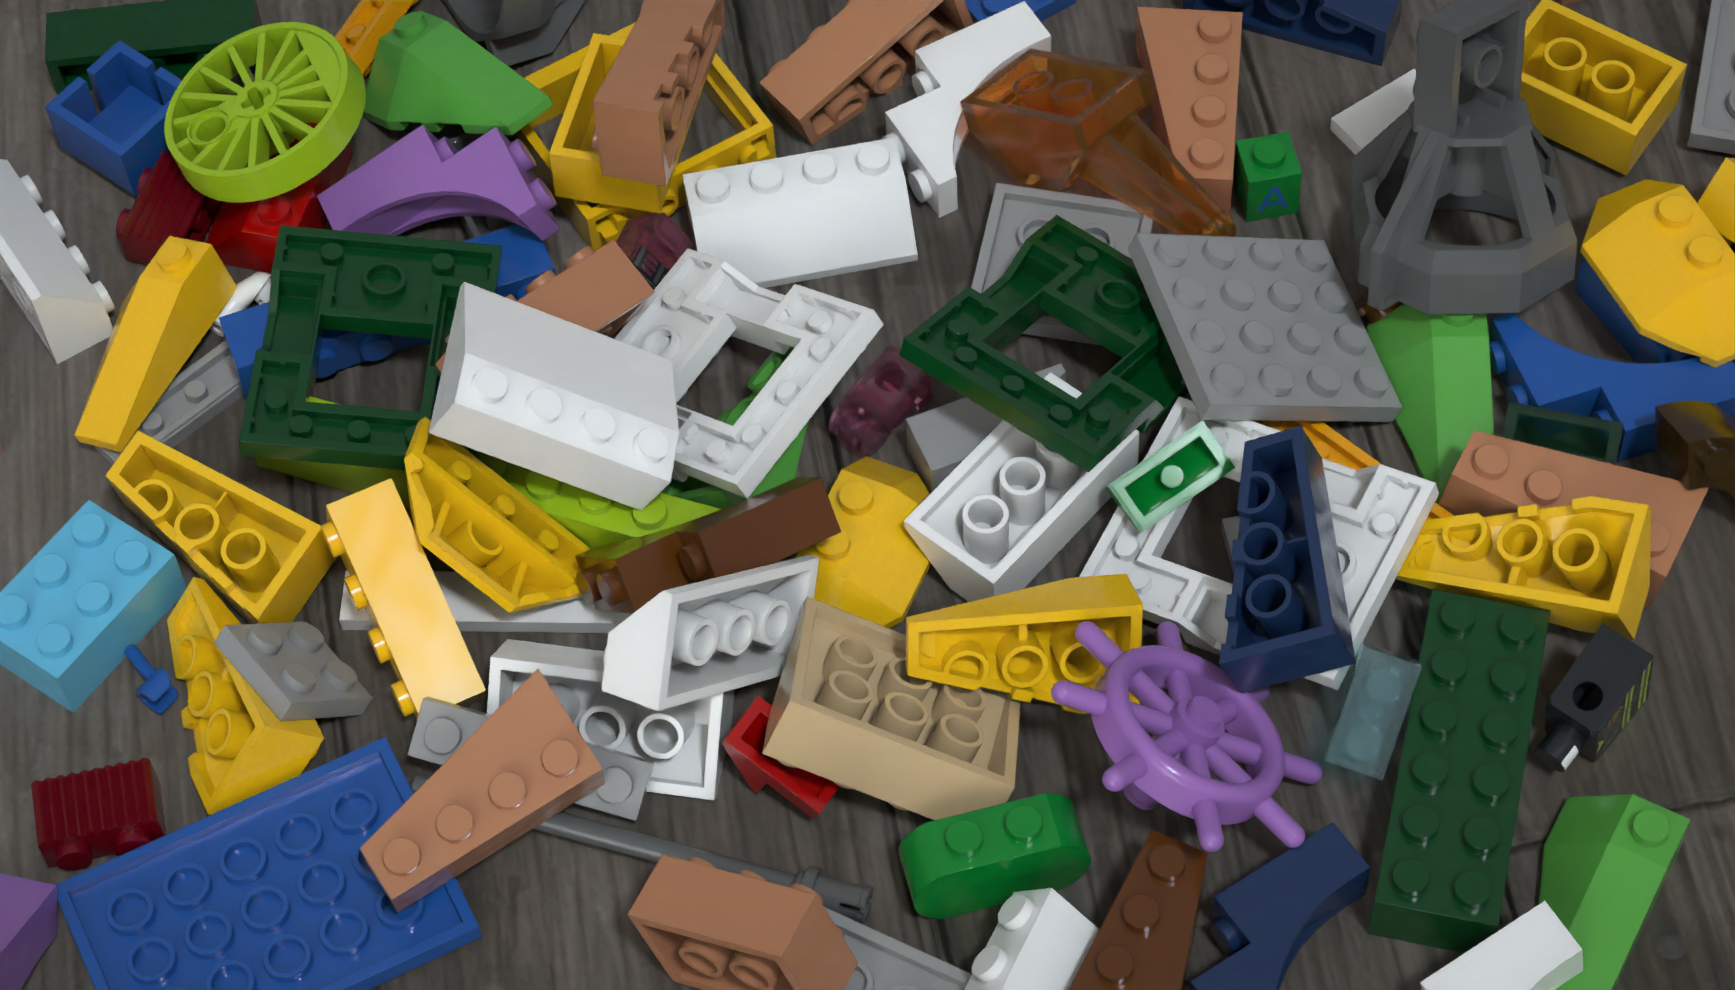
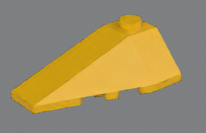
M1587 496L1572 499V504L1539 509L1537 504L1519 506L1517 507L1518 512L1482 517L1479 513L1429 519L1424 522L1396 577L1397 580L1428 589L1550 611L1549 623L1578 631L1596 633L1600 626L1605 624L1625 638L1635 640L1650 587L1652 509L1647 504Z

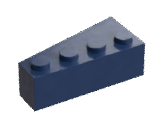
M1183 0V9L1243 12V30L1382 66L1400 22L1403 0Z
M1301 426L1245 441L1237 511L1240 514L1238 540H1233L1231 562L1235 566L1232 594H1227L1225 609L1228 630L1226 644H1221L1219 665L1241 693L1356 664L1322 457Z

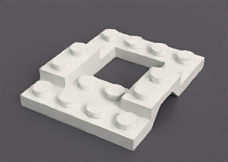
M687 248L654 289L655 293L627 322L615 339L672 361L676 404L687 393L688 388L712 358L719 353L721 347L730 336L781 354H785L790 347H794L789 356L733 426L677 405L679 437L671 478L684 482L688 476H691L748 499L884 324L873 309L794 284L786 295L759 287L725 260Z
M1178 396L1144 460L1202 421L1193 401ZM1203 420L1236 467L1223 477L1238 482L1241 479L1245 441L1280 432V430L1250 420ZM1322 458L1356 656L1439 492L1435 482L1382 464L1355 470ZM1193 497L1141 533L1138 532L1118 506L1079 577L1127 574L1143 604V619L1157 624L1165 621L1173 622L1177 625L1185 643L1220 655L1221 644H1226L1228 621L1225 618L1227 594H1232L1233 584L1161 559ZM1350 665L1303 678L1338 690Z

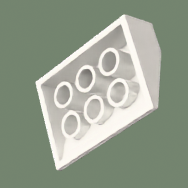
M464 282L459 289L428 433L642 511L671 482L679 437L673 364L671 360Z

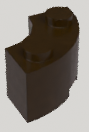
M1678 401L1655 406L1656 453L1689 490L1704 487L1716 488L1735 509V415L1723 411L1717 404L1704 401Z

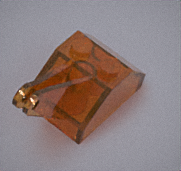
M1030 48L960 101L968 129L1020 183L1045 188L1050 191H1060L1071 186L1079 176L1179 235L1205 236L1204 234H1206L1207 236L1235 237L1236 226L1229 214L1211 198L1141 120V117L1155 98L1148 72L1145 69ZM1215 221L1220 224L1222 230L1216 225Z

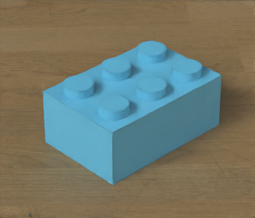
M88 500L0 592V665L74 713L126 657L125 649L129 645H137L183 595L187 586L175 554Z

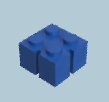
M119 40L87 69L101 110L99 114L95 108L87 82L81 77L76 78L48 103L45 108L60 147L135 196L138 193V183L144 169L147 167L153 168L162 151L166 150L171 154L165 140L164 122L169 102L182 80L163 67L156 71L152 60Z

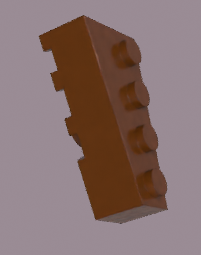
M1151 829L1069 990H1184L1205 887L1208 853Z

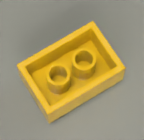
M1541 0L1526 20L1520 98L1525 99L1531 120L1541 135L1627 176L1677 106L1687 64L1552 0Z
M593 33L549 152L555 196L661 213L689 127L667 186L602 175L600 153L594 151L592 146L593 132L596 124L593 100L627 38Z

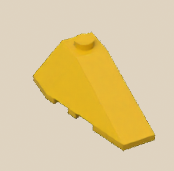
M169 236L142 272L122 302L75 432V437L79 442L122 452L237 289V285L212 244Z
M1114 574L1067 578L906 617V672L910 677L973 691L982 687L1009 693L1012 699L1030 703L1032 699L1058 704L1051 696V689L1056 682L1066 680L1094 689L1107 671L1076 639L1075 629L1078 624L1083 621L1093 622L1125 652L1142 646L1143 604L1128 575ZM1128 691L1130 701L1140 704V701ZM1061 705V707H1062V709H1063L1064 711L1073 712V713H1077V714H1088V713H1085V712H1082V711H1079V710H1076V709H1073V708H1070V707Z
M193 577L168 617L167 625L175 677L185 680L187 687L188 706L181 711L183 728L193 730L196 752L188 757L190 776L207 814L212 815L301 775L309 761L317 754L324 736L315 719L280 721L214 644L225 625H238L241 623L204 579Z

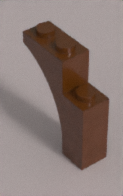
M796 477L749 499L700 518L641 537L594 547L575 556L580 571L576 574V579L583 597L589 604H594L595 609L633 614L663 590L773 564L841 533V529L821 477Z

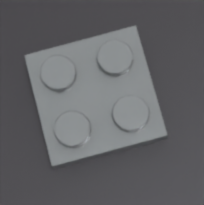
M308 622L225 625L214 642L280 721L359 716L364 713L373 699L357 680L356 672L335 655L324 642L322 633Z

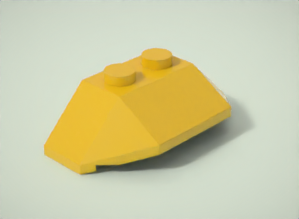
M1645 179L1599 198L1580 252L1637 332L1676 351L1701 357L1700 362L1714 368L1735 360V253L1685 186Z
M427 417L422 418L417 423L404 457L412 523L420 544L509 613L583 596L576 579V574L580 571L575 556L591 548L462 445L428 433L431 421Z
M868 456L841 469L828 494L841 533L799 551L796 558L806 555L819 557L814 594L815 600L886 628H891L903 622L931 566V562L904 527V520L930 495L917 473Z

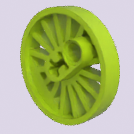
M279 22L247 30L226 40L206 54L193 66L178 85L169 102L164 122L165 140L168 149L186 180L194 189L209 198L230 203H245L281 195L304 184L320 173L344 150L352 139L365 109L366 86L364 78L352 57L338 40L320 27L301 22ZM256 64L255 78H254V76H253V74H252V72H251V70H250L249 67H251V66H253V65ZM239 74L245 87L239 86L230 79ZM306 123H318V125L313 128ZM296 138L300 140V142H298L292 148L289 147V145L292 142H294ZM279 152L280 155H278V156H276L275 158L269 160V157H270V156H272V155H274L275 153Z

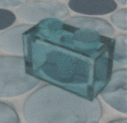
M1361 641L1355 658L1356 664L1352 666L1323 750V757L1326 762L1383 780L1422 665L1416 659Z

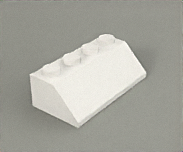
M895 137L683 174L687 213L695 251L725 260L759 287L768 288L918 261L907 184Z
M0 159V279L56 364H59L110 337L113 326L108 313L115 310V306L100 281L91 284L87 279L86 275L91 272L78 247L73 245L67 248L62 242L67 236L55 213L51 209L43 213L38 206L43 203V200L29 175L27 174L19 178L8 160Z
M1051 372L1044 378L1076 399L1082 394ZM1003 420L904 520V527L948 587L968 602L1024 589L1111 498L1105 487L1138 465L1140 432L1138 430L1133 431L1090 472H1087Z
M806 555L663 590L608 632L607 646L603 655L604 673L601 691L650 709L661 711L781 676L802 605L807 596L814 599L819 557Z
M507 639L490 657L488 714L492 715L539 669L585 742L655 761L646 792L715 800L726 749L722 742L730 733L732 725L735 689L656 711L601 691L604 673V651Z

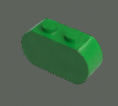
M1043 793L926 822L910 832L903 839L898 850L915 910L920 915L933 919H947L1003 905L1012 896L1013 892L1053 888L1055 891L1062 890L1081 878L1091 864V857L1072 801L1063 795L1054 793Z

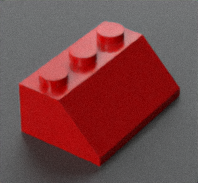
M306 123L313 128L318 125V123ZM296 138L294 142H292L289 145V147L292 148L298 142H300V140ZM350 141L344 150L325 169L304 184L288 192L255 202H222L206 243L212 244L223 264L272 273L280 225L324 229L328 218L317 195L344 178L353 155ZM277 152V153H275L274 155L270 156V157H269V160L275 158V157L278 156V155H280L279 152Z

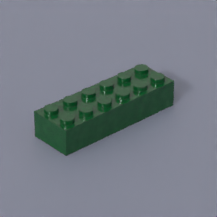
M1432 589L1368 934L1465 953L1497 932L1550 611Z

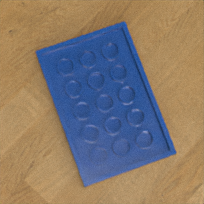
M386 737L56 884L57 900L96 990H370L482 938V934L456 878L451 879L397 913L360 851V847L414 794Z

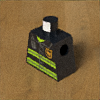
M1602 624L1546 704L1545 731L1548 734L1535 750L1538 758L1558 772H1564L1577 754L1590 762L1595 763L1648 699L1654 656L1605 624Z

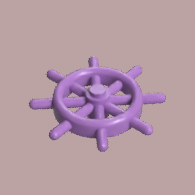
M1083 621L1078 624L1075 629L1076 639L1107 671L1094 689L1061 680L1053 685L1051 696L1058 704L1091 714L1097 736L1115 763L1102 776L1103 785L1107 790L1118 792L1123 789L1126 798L1134 806L1142 810H1153L1160 803L1181 815L1195 819L1199 843L1208 852H1216L1224 844L1221 824H1237L1247 821L1254 816L1287 847L1296 848L1303 844L1305 840L1304 829L1272 798V795L1280 786L1283 777L1312 785L1321 780L1323 770L1315 761L1284 752L1277 728L1260 704L1268 698L1270 686L1241 693L1224 670L1206 659L1183 650L1179 629L1176 624L1170 621H1165L1158 625L1156 629L1158 645L1140 646L1125 652L1093 622ZM1161 688L1168 690V695ZM1128 691L1143 705L1131 702ZM1235 761L1245 764L1247 773ZM1210 771H1211L1220 781L1211 779Z

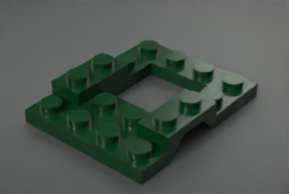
M1058 215L1025 240L1010 266L999 280L983 293H979L968 286L903 339L899 356L922 369L925 373L935 377L969 398L972 402L982 406L1087 472H1090L1133 431L1138 430L1144 434L1174 406L1178 396L1183 398L1189 393L1133 260ZM1045 313H1049L1065 325L1076 329L1104 346L1108 351L1119 355L1122 359L1076 399L991 346L996 344L1004 349Z
M280 225L272 266L269 313L263 345L256 350L239 437L240 456L405 470L404 457L417 423L424 417H427L430 421L432 418L441 377V371L435 364L447 349L448 344L445 339L450 335L460 286L466 282L497 294L502 245ZM324 329L430 338L431 344L420 412L308 402L311 386H315ZM463 446L465 449H467L470 453L474 455V449Z

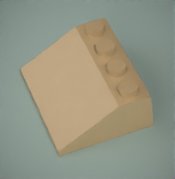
M807 596L801 608L768 717L762 754L777 759L788 767L800 768L829 779L840 787L855 789L886 801L897 809L909 810L932 820H938L1007 802L1015 788L1021 701L1012 699L1009 693L979 687L973 691L910 677L906 672V635Z

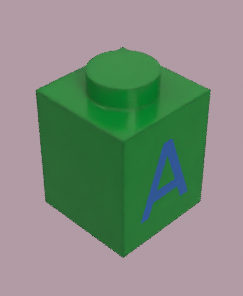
M1289 132L1237 140L1235 144L1233 184L1245 222L1298 213L1302 171Z

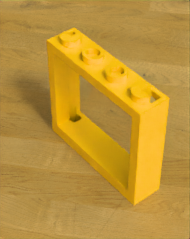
M635 23L609 36L627 38ZM588 46L524 77L548 95L554 106L515 134L507 135L511 142L520 139L529 150L536 162V166L532 168L533 172L546 184L558 206L594 252L612 240L618 243L630 233L649 223L669 217L677 209L686 205L683 174L776 158L773 124L717 53L714 56L703 89L738 134L677 164L661 213L599 204L591 208L586 201L555 196L549 150L532 128L564 113Z

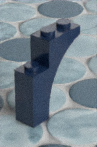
M1333 822L1306 838L1299 847L1290 848L1214 896L1210 929L1220 948L1231 956L1190 981V990H1280L1290 965L1309 938L1331 917L1366 894L1370 866Z

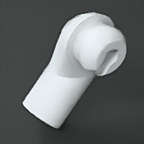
M256 272L237 283V289L209 329L213 333L224 337L219 317L247 309L253 300L259 305L269 302L271 279L269 277L271 274Z

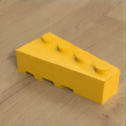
M140 431L136 432L105 475L124 505L204 579L249 624L293 622L337 558L332 556L319 524Z
M392 478L326 505L327 523L320 525L323 536L332 556L335 558L340 555L350 576L343 579L356 610L365 608L374 629L367 631V634L379 662L384 663L389 660L396 674L398 682L390 686L403 716L406 717L414 713L417 720L423 698L427 696L463 707L484 699L486 689Z

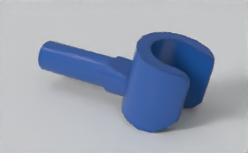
M129 645L124 653L145 680L135 692L151 711L161 715L179 697V692L171 685V678L164 669H156L136 645Z

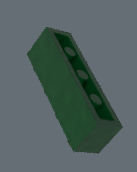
M166 0L46 13L45 62L57 94H60L78 77L87 82L91 91L93 88L87 69L121 40L152 60L156 71L163 67L183 80L193 66L215 47L240 33L263 24L256 0ZM256 64L249 67L252 74L255 73Z

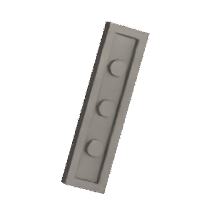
M428 696L423 698L408 756L443 765L491 714ZM586 742L603 768L605 784L576 801L575 804L637 821L641 813L655 761Z

